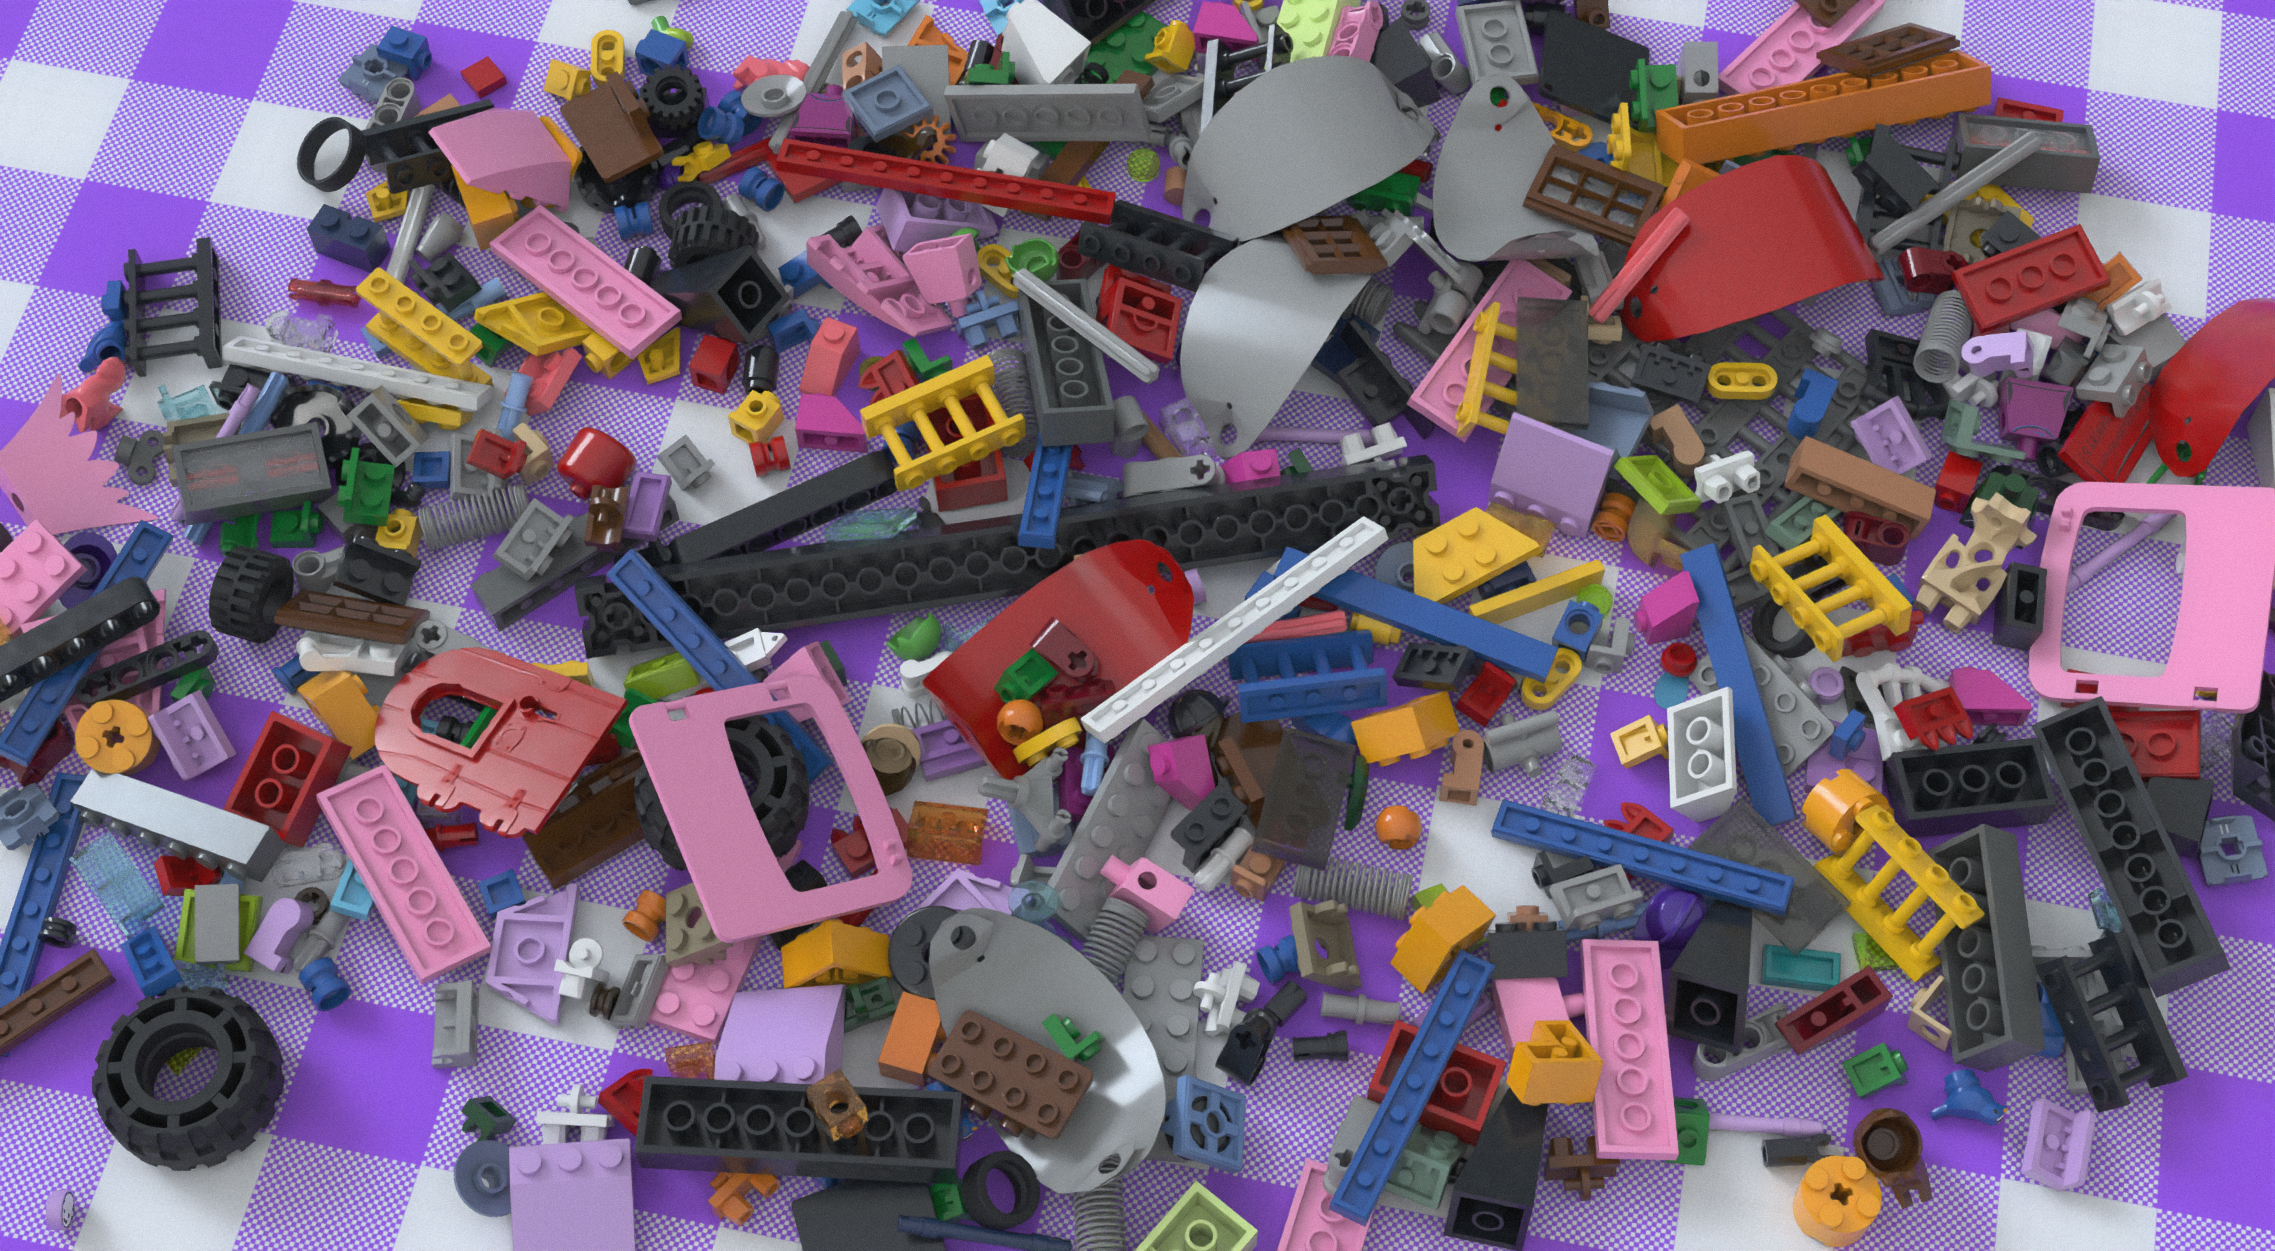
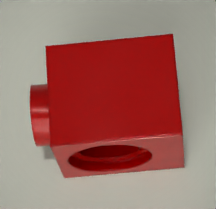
M705 334L688 366L693 385L725 395L741 363L737 344L726 338Z
M1949 451L1934 487L1936 489L1934 504L1944 510L1963 514L1983 463Z

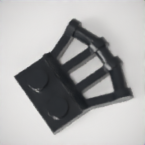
M1871 328L1865 336L1868 357L1866 369L1870 371L1858 397L1866 402L1870 399L1881 405L1899 396L1912 420L1922 421L1924 418L1929 417L1945 420L1950 397L1942 383H1932L1924 380L1914 369V356L1920 341ZM1881 374L1886 375L1889 394L1876 387ZM1902 379L1908 380L1911 401L1905 400ZM1925 388L1934 403L1927 404Z

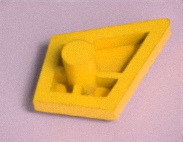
M386 180L366 192L374 222L404 215L408 206L410 190L392 194L388 189Z
M679 327L674 328L637 355L648 385L680 374L681 331Z

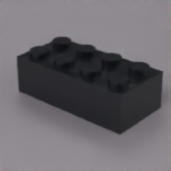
M2039 737L1940 747L1937 751L1921 749L1892 752L1883 771L1891 806L1894 809L1895 822L1910 837L1967 832L1982 824L1995 828L2046 824L2057 806Z

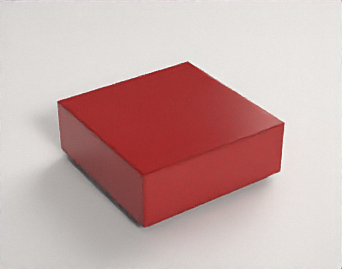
M489 56L460 71L462 79L479 99L507 84L505 75Z

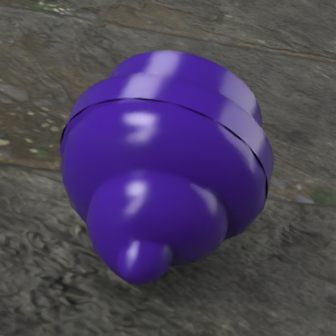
M671 163L666 164L660 173L658 187L667 191L668 188L679 183L677 178L684 173V166H672Z

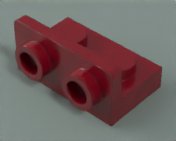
M1093 678L1083 682V685L1068 687L1067 685L1059 684L1040 692L1045 730L1062 721L1076 717L1082 729L1077 738L1078 740H1085L1087 733L1080 719L1114 695L1112 680L1104 681L1101 678Z

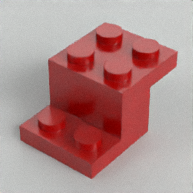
M1109 264L1104 270L1095 320L1145 357L1167 365L1173 357L1183 299L1170 295L1172 287L1170 285Z

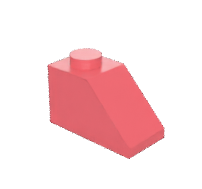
M826 316L810 345L799 387L801 393L836 395L861 351L857 327Z

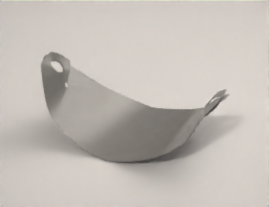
M1332 55L1305 58L1278 66L1259 76L1237 92L1214 115L1200 134L1188 163L1182 203L1183 220L1195 223L1196 214L1201 209H1207L1211 215L1210 224L1207 227L1239 237L1238 243L1267 235L1309 218L1381 182L1404 168L1425 151L1434 137V127L1421 113L1414 101L1406 93L1395 87L1376 66L1368 61L1355 57ZM1402 109L1414 112L1419 121L1413 122L1403 114ZM1214 198L1217 199V205L1214 203Z
M1492 74L1476 82L1463 98L1444 140L1434 177L1432 208L1436 235L1447 252L1458 259L1466 261L1599 257V249L1593 233L1522 207L1550 147L1553 144L1556 145L1529 96L1516 80L1508 74ZM1502 87L1507 91L1509 101L1506 106L1496 107L1491 103L1490 91L1492 88ZM1497 124L1502 126L1500 131L1495 130ZM1556 165L1551 176L1574 184L1568 169ZM1547 183L1542 194L1567 204L1572 192ZM1578 196L1574 207L1584 210L1580 196Z
M1268 235L1253 239L1231 250L1206 272L1189 308L1182 336L1180 364L1182 384L1196 425L1205 444L1219 457L1231 459L1241 452H1246L1297 385L1342 313L1360 293L1374 273L1312 275L1310 271L1305 272L1283 235ZM1228 402L1232 404V409L1227 407ZM1230 423L1237 430V438L1232 445L1225 446L1221 441V431L1223 426Z
M969 908L944 920L930 941L929 968L936 1004L947 1038L961 1015L967 1010L974 1011L1066 1057L1041 1023L1053 1013L1060 1015L1063 1019L1069 1016L1082 1034L1077 1038L1079 1042L1094 1031L1101 1032L1106 1038L1099 1044L1102 1050L1085 1063H1082L1080 1059L1076 1061V1063L1091 1070L1094 1080L1058 1139L1050 1140L1038 1133L1034 1140L1022 1133L1017 1138L1002 1130L998 1126L999 1121L988 1117L1009 1150L1021 1155L1032 1166L1037 1175V1180L1060 1194L1098 1190L1110 1181L1139 1166L1155 1144L1165 1116L1166 1093L1164 1078L1155 1049L1140 1020L1127 1001L1108 978L1080 952L1060 937L1036 924L987 908ZM959 926L971 928L975 934V942L972 947L966 950H959L953 945L951 934L955 928ZM985 956L983 961H977L978 957ZM1119 1156L1121 1158L1120 1165L1114 1171L1105 1174L1099 1171L1110 1157Z

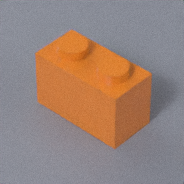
M902 992L878 1059L879 1070L882 1076L925 1088L929 1077L928 1069L938 1054L941 1040H947L935 1000Z

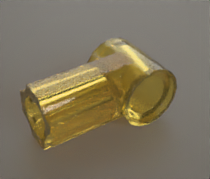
M1491 502L1488 508L1485 509V512L1536 541L1540 546L1541 553L1535 556L1543 558L1557 524L1530 513L1525 515L1496 502Z

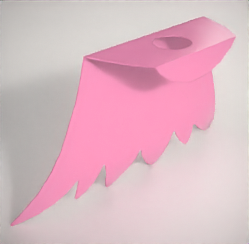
M59 373L30 419L12 440L0 450L1 489L27 526L36 519L53 535L101 526L140 522V520L151 521L158 519L159 517L147 511L117 502L127 496L129 491L115 487H103L117 472L120 465L107 460L88 461L96 445L97 431H88L69 437L74 425L75 413L71 412L61 419L59 418L62 401V380Z

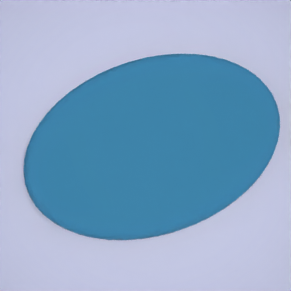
M1665 672L1658 679L1654 688V698L1659 707L1667 710L1669 707L1683 703L1689 690L1687 677H1676Z

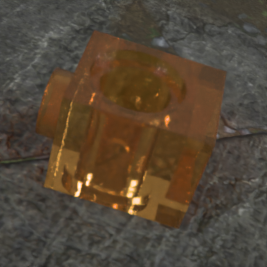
M840 1068L805 1089L810 1106L834 1142L842 1136L848 1138L855 1135L863 1128L864 1123L868 1121L864 1103ZM839 1102L849 1105L848 1109L843 1113L835 1114L829 1111L834 1104Z

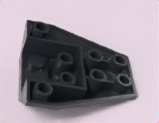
M2263 670L2260 701L2257 708L2249 713H2237L2231 736L2230 770L2233 795L2275 822V675Z

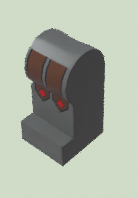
M2065 336L2048 361L2046 373L2060 384L2073 387L2075 382L2080 380L2096 353L2092 352L2090 359L2083 357L2086 347Z

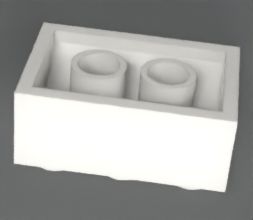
M1725 687L1667 708L1670 808L1697 823L1728 813L1737 791L1733 694L1731 688Z

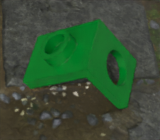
M1673 1097L1679 1155L1676 1160L1665 1161L1666 1163L1703 1166L1705 1165L1710 1114L1704 1099ZM1679 1106H1689L1693 1107V1109L1682 1108Z

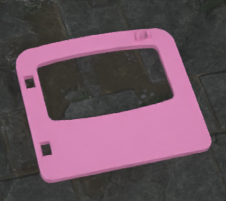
M2082 482L2065 488L2055 501L2040 563V568L2047 569L2043 632L2030 647L2029 680L2035 692L2046 700L2063 703L2088 702L2102 696L2106 705L2191 711L2193 709L2215 710L2216 712L2238 714L2254 711L2260 701L2275 578V489L2269 487ZM2090 512L2179 514L2186 518L2185 570L2178 621L2165 672L2159 677L2070 673L2062 669V632L2069 577L2084 517ZM2077 684L2098 685L2097 694L2076 693ZM2196 691L2218 692L2217 701L2195 700Z
M812 675L793 676L770 683L762 682L684 697L681 700L642 705L637 707L630 715V728L712 930L719 940L725 943H735L892 904L902 899L911 888L912 870L882 788L834 690L822 679ZM784 689L788 699L773 701L770 692ZM797 707H803L810 711L840 768L856 805L878 870L876 875L805 892H799L792 888L778 864L753 810L730 748L724 726L725 722ZM683 709L686 719L671 721L668 712Z

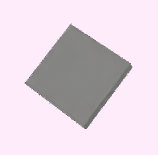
M1175 73L1155 85L1142 101L1148 120L1161 123L1202 98L1204 79Z

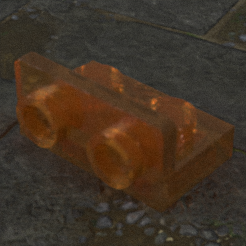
M915 801L907 829V856L980 865L982 843L988 822V809Z

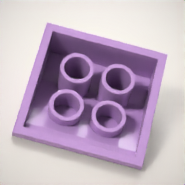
M1514 412L1510 419L1492 476L1487 500L1493 502L1501 509L1513 510L1526 515L1534 522L1546 523L1560 529L1567 535L1586 539L1603 500L1614 450Z
M839 984L735 992L715 1057L714 1079L841 1086L846 986Z
M630 1138L509 1147L513 1251H636Z

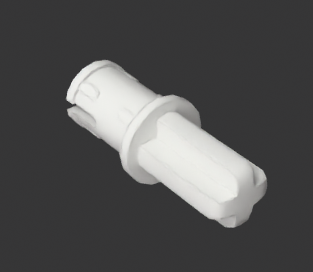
M1236 827L1219 848H1214L1211 851V858L1194 876L1195 885L1198 889L1205 893L1212 891L1226 873L1231 872L1236 862L1254 843V838L1247 830Z

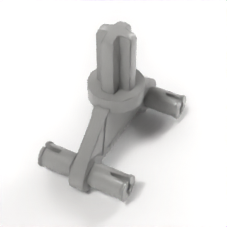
M1062 747L1055 748L1050 757L1042 759L1023 776L1017 775L1013 780L983 775L978 785V792L982 796L1008 801L1010 808L1020 810L1040 834L1034 841L1036 843L1034 847L1042 853L1047 852L1052 843H1058L1065 835V827L1071 821L1070 813L1064 809L1058 810L1054 816L1053 781L1062 773V765L1068 759V752Z

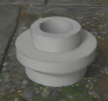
M1819 327L1816 333L1812 332L1809 336L1814 341L1811 347L1827 357H1830L1832 353L1839 355L1842 351L1839 347L1843 340L1822 327Z

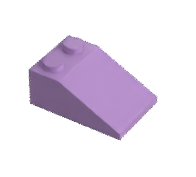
M883 188L876 205L893 251L907 253L918 242L947 238L955 231L965 227H972L979 231V235L975 240L996 235L998 231L990 210L978 203Z

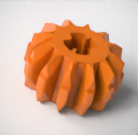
M937 115L933 116L931 124H927V118L921 120L922 126L918 127L916 123L909 126L914 131L913 134L902 132L901 135L912 139L926 126L936 130L937 134L933 136L932 140L937 138L938 142L933 144V150H924L921 155H918L917 159L920 158V161L936 163L935 160L940 159L943 164L948 165L949 160L943 153H956L955 147L946 144L954 142L957 139L956 135H944L951 125L949 122H945L938 128L939 116Z

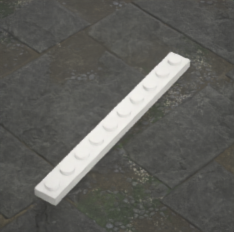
M1364 516L1083 716L1080 720L1085 730L1104 744L1120 735L1131 724L1148 715L1156 706L1177 694L1181 688L1198 676L1205 674L1209 668L1224 657L1234 653L1238 647L1249 639L1263 632L1274 621L1291 612L1299 603L1317 593L1324 585L1338 575L1345 573L1349 567L1363 557L1374 552L1377 547L1389 539L1385 528Z

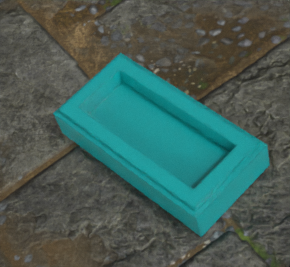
M1764 944L1761 984L1826 992L1840 983L1841 953Z

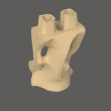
M1997 492L1988 501L1976 497L1970 512L1974 519V532L1966 546L1958 541L1959 537L1953 533L1932 560L1917 587L1919 593L1914 606L1929 615L1938 603L1946 606L1950 611L1942 623L1956 634L1961 632L1969 622L1976 625L1993 602L2007 576V573L2001 568L2007 554L2015 546H2029L2037 537L2036 534L2027 528L2031 511L2011 504ZM1981 550H1986L1992 553V558L1989 561L1978 563L1975 560V554ZM1956 552L1959 554L1958 564L1954 568H1950L1946 565V559L1951 553ZM1981 579H1987L1990 583L1985 591H1979L1976 587L1977 582Z

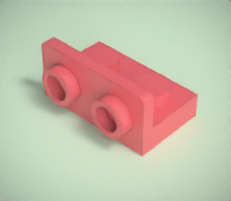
M569 348L540 356H535L529 352L518 370V373L534 378L525 407L528 408L525 413L528 416L551 409L582 357L576 350Z

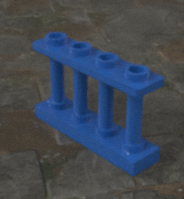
M1370 630L1243 644L1234 653L1228 655L1230 678L1232 680H1245L1244 684H1238L1241 723L1388 706L1387 675L1384 667L1369 669L1367 665L1373 663V640ZM1353 666L1354 671L1332 673L1331 670L1332 668ZM1315 670L1318 674L1303 677H1296L1295 673ZM1281 675V679L1261 682L1259 680V677Z

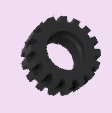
M670 64L664 65L665 70L662 71L658 67L654 70V76L649 74L646 77L647 83H643L642 87L643 100L650 111V118L654 123L659 122L662 128H666L667 125H670L671 130H677V125H681L682 129L688 127L687 122L694 123L697 120L696 114L701 115L703 111L704 96L699 78L696 74L692 75V71L687 67L683 71L681 65L676 64L674 69L670 68ZM670 89H680L687 93L685 100L677 105H666L659 100L660 96Z

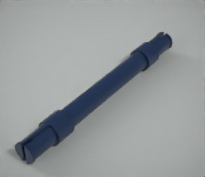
M899 1214L896 1227L897 1232H906L920 1235L921 1237L934 1239L942 1237L1029 1251H1071L1072 1242L1069 1239L1064 1240L1038 1233L1024 1234L950 1223L924 1216H903Z

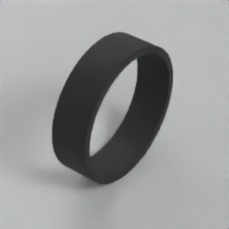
M340 117L326 118L317 123L305 136L298 152L297 169L300 177L323 192L337 191L346 186L358 173L365 157L361 130ZM347 129L349 133V146L344 160L331 175L321 180H315L314 162L319 149L332 134L339 130Z

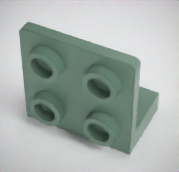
M1949 399L1940 439L1950 444L1949 450L1955 451L1960 455L1978 458L1979 452H1984V457L2007 464H2013L2014 458L2025 460L2026 453L2011 446L1972 439L1973 435L1978 434L1981 425V415L1978 414L1979 408L1962 401Z
M1418 1121L1384 1190L1437 1210L1441 1204L1451 1170L1465 1154L1467 1145L1459 1142V1138L1452 1133L1431 1131L1422 1127V1123Z

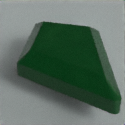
M1356 755L1351 773L1338 771L1336 786L1348 788L1344 830L1353 831L1361 821L1369 780V765L1364 756Z

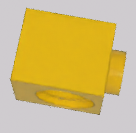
M596 331L582 341L586 354L584 361L588 367L595 373L600 371L609 380L637 358V356L633 359L629 358Z

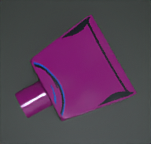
M832 84L826 88L825 94H807L789 127L790 139L848 148L849 143L856 138L857 118L843 101V87Z
M2006 377L1998 384L1997 389L2000 439L2017 442L2016 449L2026 453L2025 460L2016 458L2015 460L2028 463L2036 462L2038 445L2042 446L2047 443L2056 442L2059 437L2073 393V387Z

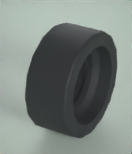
M694 180L679 182L668 188L661 196L658 205L663 231L670 240H672L676 222L672 219V214L677 208L693 202L703 203L710 207H722L720 195L714 187L705 182Z
M1770 592L1766 593L1755 606L1751 619L1752 632L1757 642L1777 655L1779 653L1786 658L1800 657L1814 649L1816 646L1813 639L1803 629H1800L1797 635L1788 641L1780 642L1773 637V622L1783 606L1778 605L1773 600ZM1804 592L1814 603L1819 602L1817 599Z
M1011 1151L991 1153L972 1163L965 1172L961 1187L963 1204L970 1217L981 1227L997 1230L1010 1229L1031 1218L1037 1209L1040 1197L1039 1182L1036 1179L1037 1175L1032 1166L1019 1154ZM993 1168L1002 1171L1014 1187L1015 1204L1010 1213L1001 1212L993 1205L988 1196L986 1187L987 1174Z

